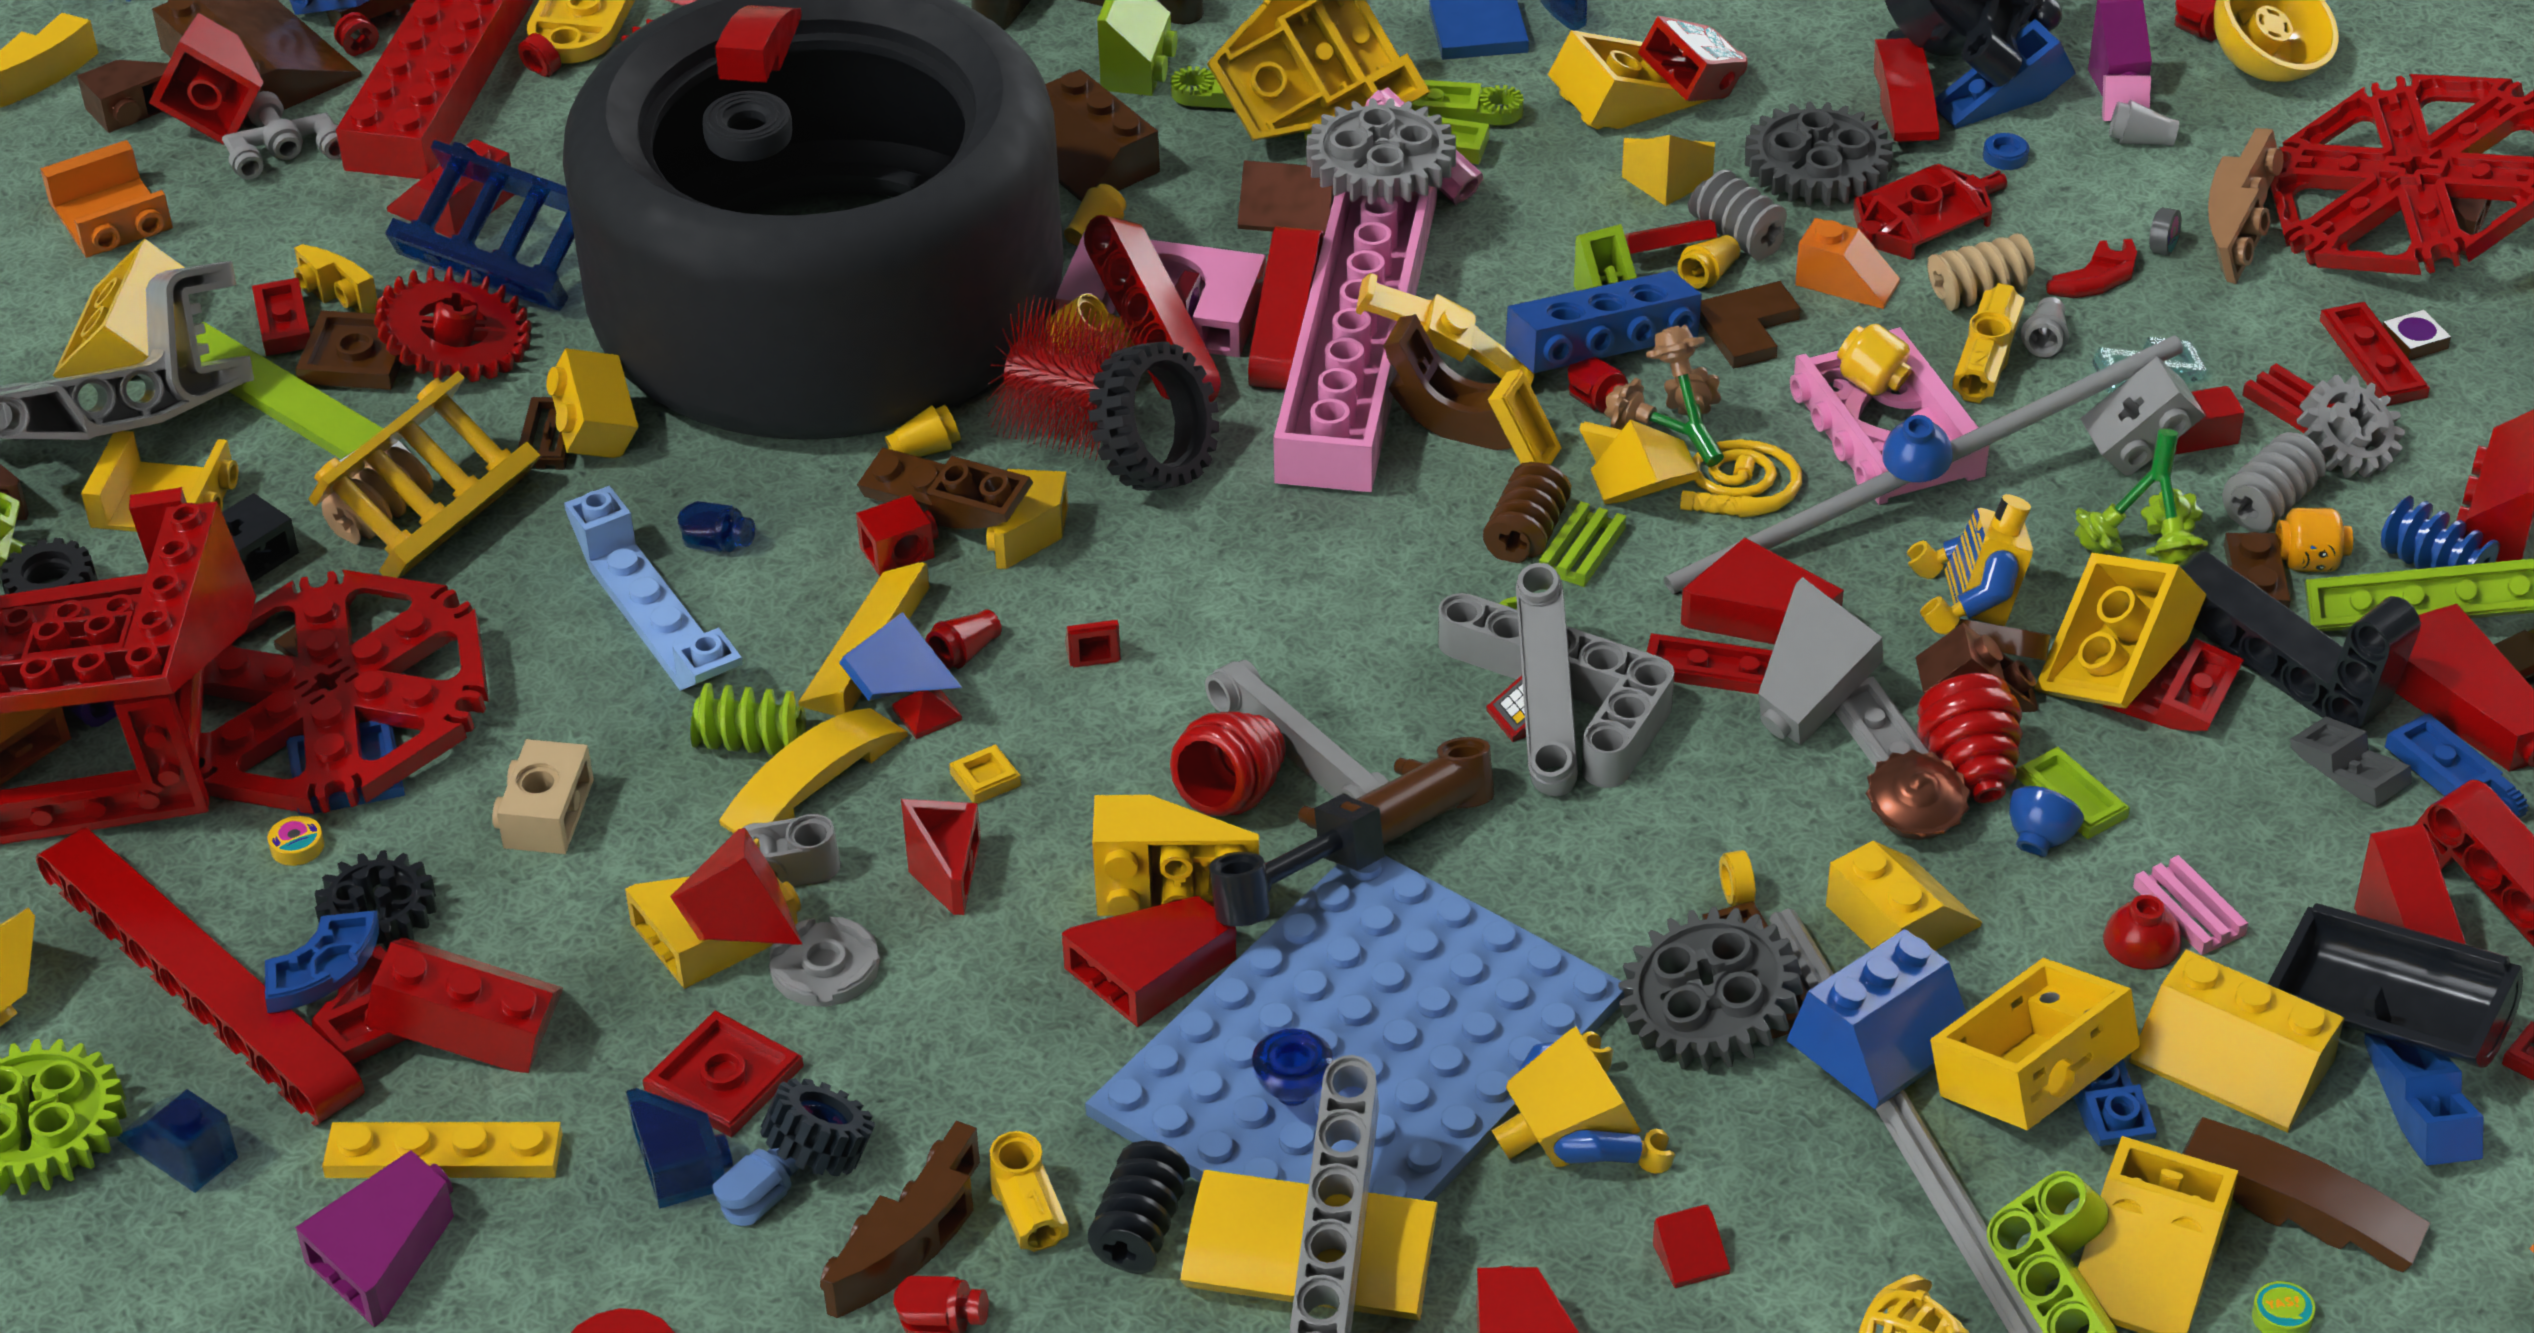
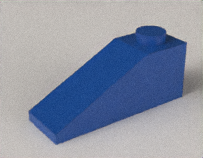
M2034 19L2017 34L2016 43L2019 54L2022 57V65L2014 78L2003 86L1995 87L1972 68L1935 97L1937 111L1956 129L2042 101L2076 74L2061 42L2039 21Z

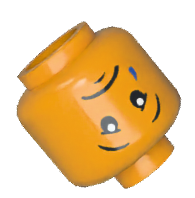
M2293 508L2288 512L2285 520H2278L2275 533H2277L2281 557L2293 571L2333 572L2339 568L2343 556H2350L2352 554V527L2343 526L2340 513L2335 509Z

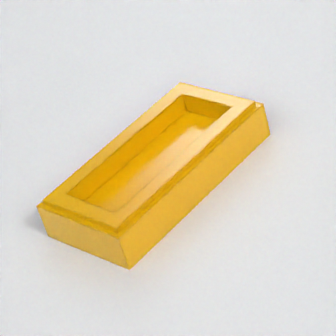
M1522 369L1507 371L1488 398V401L1520 464L1539 462L1551 465L1562 447Z

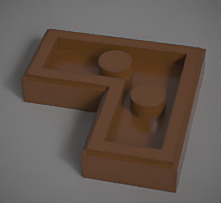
M1777 281L1701 300L1699 322L1732 368L1735 369L1777 358L1778 346L1765 328L1799 320L1800 306L1782 282Z

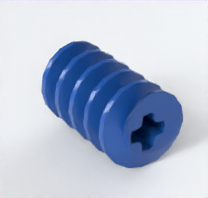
M2411 495L2401 500L2393 509L2382 529L2380 540L2382 548L2389 554L2398 553V557L2406 564L2414 563L2417 569L2491 563L2496 561L2500 552L2501 544L2495 539L2487 542L2482 549L2480 548L2484 534L2479 530L2472 531L2464 539L2467 525L2462 520L2455 521L2447 529L2450 515L2444 510L2439 511L2431 518L2433 505L2428 501L2421 502L2413 510L2414 497Z

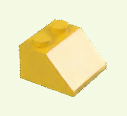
M1871 841L1830 862L1826 906L1871 949L1879 946L1903 929H1907L1914 936L1927 942L1930 948L1936 951L1981 927L1982 921L1912 857L1883 844Z

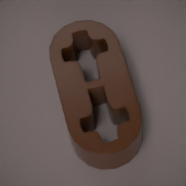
M1960 619L1956 626L1958 627L1965 623L1980 636L1983 634L1990 636L1999 646L2002 653L2047 660L2051 635Z

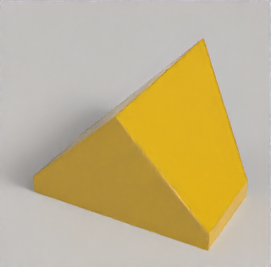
M1672 135L1649 139L1624 138L1622 177L1667 206L1692 193L1700 183L1713 176L1715 142L1690 141Z
M1631 419L1590 469L1605 505L1625 502L1699 479V472L1684 440Z

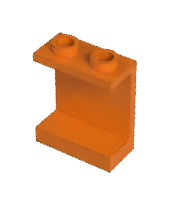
M127 140L40 168L49 203L86 258L111 251L116 247L151 237L173 228L165 193L162 190L150 193L140 179L134 151Z

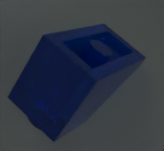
M639 1088L627 1090L626 1096L632 1128L659 1209L714 1194L713 1184L724 1175V1169L733 1167L732 1155L725 1133L714 1135L709 1117L705 1112Z
M188 1089L159 1101L119 1134L120 1136H117L118 1141L194 1193L238 1159L227 1115Z

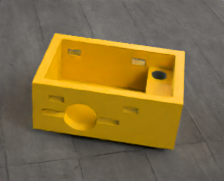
M2044 957L1930 1039L1941 1097L2027 1131L2140 1047L2131 988Z

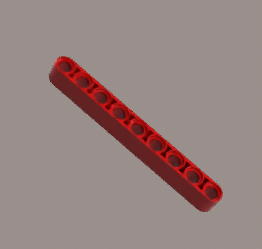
M83 827L37 854L36 862L38 868L50 886L54 883L63 890L59 894L78 912L81 913L85 910L93 918L89 922L110 941L116 938L124 945L119 949L140 968L147 966L154 973L150 977L172 997L178 994L185 1001L182 1006L203 1025L211 1024L217 1030L213 1034L236 1055L240 1052L249 1059L246 1064L266 1083H276L282 1089L278 1094L300 1114L304 1112L309 1113L315 1119L311 1124L314 1126L319 1125L364 1095V1085L358 1072L343 1054L292 1009L268 1013L265 1001V985L91 830Z

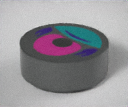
M2162 207L2156 212L2149 238L2150 249L2153 253L2170 256L2179 241L2182 217L2180 210Z

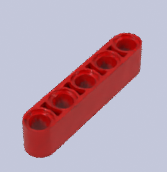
M1105 215L1095 216L1086 226L1084 245L1124 325L1127 321L1126 329L1128 333L1132 326L1130 337L1133 340L1135 336L1134 345H1138V343L1140 345L1170 342V345L1177 344L1183 347V353L1190 352L1196 358L1194 366L1202 365L1207 373L1202 382L1212 383L1214 393L1209 395L1208 398L1209 402H1213L1218 396L1221 387L1219 371L1145 229L1141 224ZM1147 370L1160 395L1170 400L1162 383Z

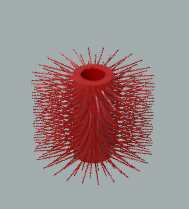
M1034 295L1026 328V297L1021 338L1018 303V327L1016 324L1018 342L1015 339L1011 317L1014 345L1005 334L1011 350L1008 355L1001 349L999 350L1007 356V359H1005L1006 363L1005 365H991L1005 366L1004 374L990 382L992 383L1004 376V382L992 394L993 396L1005 383V388L998 393H1001L994 407L1007 389L995 417L996 420L1003 403L1007 399L997 434L1002 419L1008 410L1003 437L1011 415L1010 435L1018 417L1015 440L1017 439L1023 419L1024 431L1022 440L1031 419L1028 442L1037 421L1033 444H1035L1038 431L1043 423L1040 447L1049 425L1046 448L1055 427L1052 449L1061 430L1059 452L1067 431L1065 451L1072 434L1071 453L1078 436L1079 452L1086 435L1085 455V451L1092 438L1091 430L1093 431L1094 423L1091 422L1090 424L1088 409L1089 411L1097 409L1096 404L1089 402L1090 391L1099 389L1093 383L1096 373L1103 372L1100 367L1105 358H1111L1114 350L1115 352L1117 351L1121 338L1120 350L1123 347L1126 348L1132 326L1123 344L1127 321L1120 339L1121 318L1113 336L1116 316H1114L1110 331L1107 334L1108 313L1101 335L1102 315L1094 333L1096 311L1088 331L1089 310L1087 320L1081 332L1084 308L1075 329L1078 307L1073 322L1069 327L1072 309L1070 307L1069 314L1062 328L1065 305L1057 324V313L1060 304L1058 302L1055 316L1051 322L1053 300L1044 323L1047 299L1038 320L1041 297L1032 322ZM1035 317H1036L1035 326H1034V331H1033V333H1032V327H1033L1034 320H1035ZM1054 323L1053 334L1050 336L1052 326ZM1030 324V331L1027 337L1028 326ZM1072 326H1073L1072 336H1071V339L1069 340V336H1070L1071 329H1072ZM1092 329L1090 343L1088 344V339ZM1109 336H1110L1109 347L1106 348V345H1107V342H1108V339H1109ZM1134 336V338H1133V340H1132V342H1131V344H1130V347L1133 345L1132 343H1133V341H1134V339H1135V336ZM1014 399V405H1013L1012 410H1011V413H1010V415H1009L1010 408H1011V404H1012V400ZM1025 405V408H1024V411H1023V414H1022V417H1021L1022 408H1023V406ZM1043 411V414H1042V417H1041V421H1040V424H1039L1040 413ZM1048 412H1049V420H1048L1047 425H1046V421H1047V417H1048ZM1060 416H1061V421H1060V424H1059V427H1058V430H1057L1058 421H1059V418H1060ZM1080 421V424H1079V427H1078V431H1077V434H1076L1077 424H1078V422ZM1097 422L1094 423V430H1096ZM1092 438V445H1091L1090 457H1091V454H1092V451H1093V448H1094V445H1095V442H1094V444H1093V438ZM1101 441L1098 442L1097 451L1099 450Z

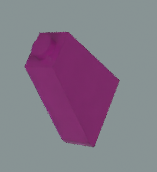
M410 1150L295 1227L304 1262L373 1327H376L385 1320L453 1219L454 1214L449 1196L453 1192V1186L450 1179L437 1164L427 1165Z

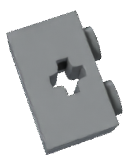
M2156 356L2080 419L2101 455L2127 476L2133 475L2153 459L2159 429L2175 430L2178 432L2179 438L2206 415L2184 380Z

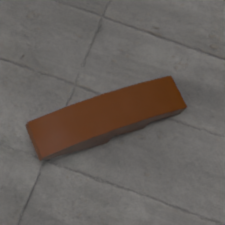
M2202 1117L2197 1122L2182 1154L2238 1170L2233 1200L2265 1222L2280 1227L2289 1218L2327 1245L2342 1249L2351 1241L2389 1268L2404 1272L2413 1264L2430 1225V1222L2380 1191L2318 1159L2263 1136Z

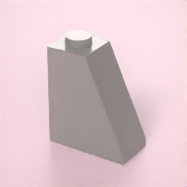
M1803 577L1795 584L1758 693L1760 719L1763 725L1776 737L1784 739L1787 736L1799 745L1805 742L1883 662L1882 637Z

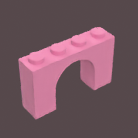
M1083 233L1057 292L1055 311L1057 310L1058 302H1060L1059 311L1064 307L1065 302L1067 305L1080 295L1088 293L1099 298L1105 305L1108 313L1113 314L1115 306L1086 251ZM1151 240L1174 287L1184 270L1200 273L1201 297L1192 318L1210 354L1240 358L1258 312L1266 271V255Z

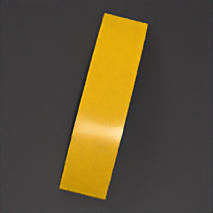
M871 708L849 711L830 718L803 733L772 757L733 799L719 819L720 825L734 834L738 829L749 824L769 823L795 818L794 808L860 758L873 763L908 736V731ZM756 838V839H754V842H755V844L757 845V847L759 848V847H760L759 839Z

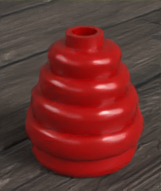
M1990 673L1958 675L1943 680L1931 687L1920 698L1917 715L1919 716L1917 735L1920 741L1928 750V753L1933 752L1940 760L1951 761L1954 770L1964 774L1965 786L1971 791L1969 797H1974V800L1978 803H1990L1999 800L2006 794L2005 789L2015 781L2017 775L2015 765L2020 755L2018 747L2023 733L2020 727L2022 708L2016 697L2011 693L2003 678Z
M1241 712L1205 714L1187 726L1172 748L1170 759L1172 781L1181 798L1194 810L1208 816L1240 815L1256 807L1276 781V776L1280 771V766L1284 761L1286 752L1284 737L1280 729L1270 719L1261 715Z

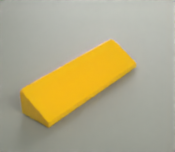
M915 563L885 571L881 574L798 701L799 706L834 716L852 710L862 692L839 662L844 655L902 612L910 619L930 588L927 563Z

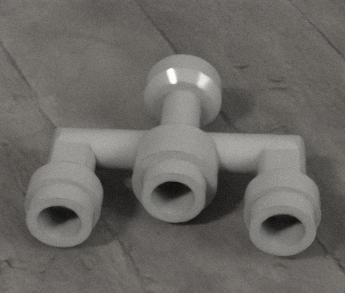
M262 91L257 94L247 114L250 121L258 126V128L224 135L222 141L230 154L229 164L233 171L241 178L250 180L258 177L263 171V158L255 146L265 144L273 157L290 160L300 153L303 144L302 136L316 133V144L322 154L332 160L341 158L336 133L338 125L334 124L327 112L294 120L281 119L284 108L278 96L269 91Z

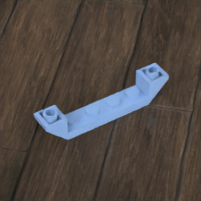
M610 486L591 491L564 503L565 511L590 571L680 691L743 665L741 655L720 628L706 633L702 631L637 546L631 513Z

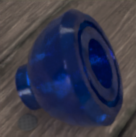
M1298 1028L1282 1029L1268 1034L1258 1042L1252 1054L1254 1073L1260 1085L1269 1094L1288 1106L1301 1105L1320 1091L1325 1070L1333 1061L1332 1050L1321 1036Z

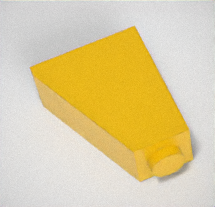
M689 877L639 883L625 888L631 925L684 989L771 947L773 944L699 940L670 897ZM777 878L794 924H797V912L801 910L798 894L788 881L782 883Z

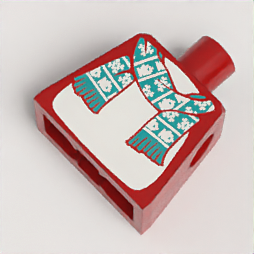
M1657 16L1638 51V54L1686 101L1724 99L1728 97L1740 76L1745 73L1748 64L1746 55L1742 51L1736 50L1714 28L1663 16Z

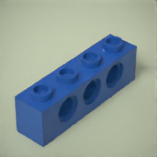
M1671 270L1510 305L1507 308L1505 349L1531 372L1537 373L1568 366L1591 357L1600 359L1655 346V334L1669 327L1687 325L1692 336L1698 337L1702 294Z

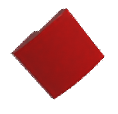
M2195 638L2189 651L2180 648L2127 708L2103 705L2102 707L2170 729L2208 731L2244 659Z

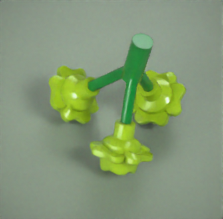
M2172 429L2158 430L2152 469L2117 505L2112 503L2103 513L2087 512L2079 507L2076 509V520L2079 525L2074 534L2079 538L2084 548L2099 554L2107 550L2121 554L2123 552V543L2119 537L2117 526L2126 518L2124 512L2154 481L2160 482L2161 492L2159 495H2153L2149 498V506L2141 510V516L2147 522L2149 534L2161 533L2162 537L2157 540L2155 547L2146 549V554L2151 557H2158L2161 563L2178 565L2193 553L2203 550L2208 546L2207 540L2194 537L2191 534L2196 528L2195 522L2203 518V511L2197 506L2196 495L2192 493L2183 495L2181 490L2172 488L2171 475L2178 440L2177 431Z

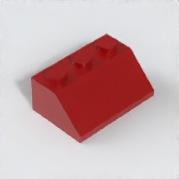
M2534 409L2494 427L2488 447L2478 445L2471 474L2478 475L2479 477L2469 475L2462 502L2463 505H2468L2470 508L2460 506L2456 521L2462 520L2467 525L2464 539L2472 531L2479 530L2484 534L2481 549L2487 542L2493 539L2501 544L2500 552L2495 562L2523 559L2533 523Z
M401 938L390 943L372 982L365 1026L503 1069L529 1073L562 994L563 987L413 940Z

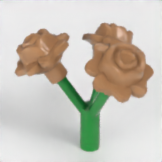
M1687 325L1669 327L1655 334V348L1646 352L1647 358L1660 359L1664 363H1670L1675 379L1667 380L1664 383L1665 391L1668 394L1666 406L1670 409L1678 408V413L1688 415L1690 421L1686 424L1657 413L1656 407L1646 404L1643 395L1644 386L1641 385V379L1634 378L1630 384H1625L1624 386L1617 385L1613 388V391L1606 396L1607 408L1604 414L1611 419V428L1622 430L1631 419L1646 425L1654 422L1687 435L1706 465L1712 467L1720 463L1724 455L1703 424L1701 414H1708L1711 411L1710 404H1718L1721 401V394L1718 391L1720 380L1716 375H1708L1704 367L1691 369L1689 358L1694 354L1695 348L1700 347L1705 342L1704 337L1694 338Z

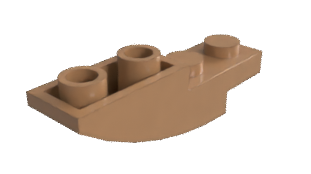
M2255 128L2240 157L2222 156L2210 187L2208 201L2209 223L2220 268L2226 281L2237 284L2245 266L2251 264L2255 247L2261 236H2265L2269 229L2270 214L2263 204L2266 201L2268 189L2274 177L2281 173L2283 167V153L2280 148H2277L2273 129Z

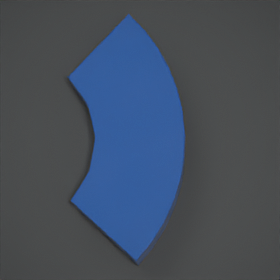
M377 911L321 916L317 932L304 946L287 955L265 960V1001L267 1012H280L312 1003L331 994L349 982L367 963L376 946L379 935Z

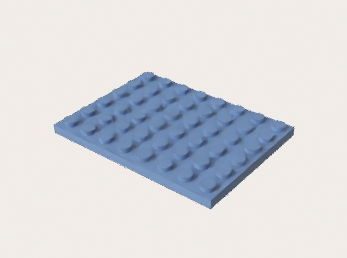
M1386 855L1358 871L1337 864L1085 1103L1086 1115L1131 1142L1156 1141L1174 1148L1188 1163L1190 1177L1201 1182L1204 1170L1309 1184L1325 1070L1333 1060L1341 1056L1355 1055L1367 1060L1374 1068L1379 1099L1369 1193L1434 1201L1495 1137L1491 1130L1508 1121L1520 1111L1507 1091L1506 1085L1508 1080L1516 1075L1531 1048L1536 1044L1555 1042L1575 1026H1577L1582 1035L1589 1031L1596 1032L1619 1008V1001L1624 999V991L1618 987L1621 980ZM1352 1086L1342 1089L1338 1094L1351 1098L1362 1094L1364 1090ZM1340 1140L1331 1148L1339 1152H1346L1354 1149L1358 1144L1351 1140Z

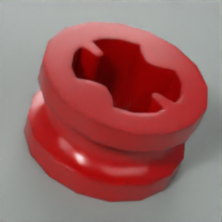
M351 12L339 19L334 29L335 40L351 56L372 50L378 43V29L365 15L359 12ZM356 30L362 33L357 39L351 36Z

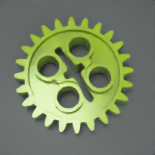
M35 1039L29 1051L21 1052L20 1048L13 1043L10 1044L9 1056L0 1058V1195H3L11 1184H18L21 1195H26L32 1182L40 1181L46 1191L51 1190L54 1176L60 1174L71 1182L75 1180L72 1168L79 1164L90 1169L95 1167L92 1157L93 1152L110 1153L111 1146L108 1137L121 1136L122 1129L119 1120L127 1118L124 1106L126 1097L113 1064L105 1065L102 1054L99 1051L87 1056L84 1044L79 1043L67 1052L63 1039H58L49 1050H43L40 1039ZM31 1084L35 1101L32 1102L29 1097ZM27 1127H29L32 1135L31 1146L28 1150L29 1140L25 1131Z

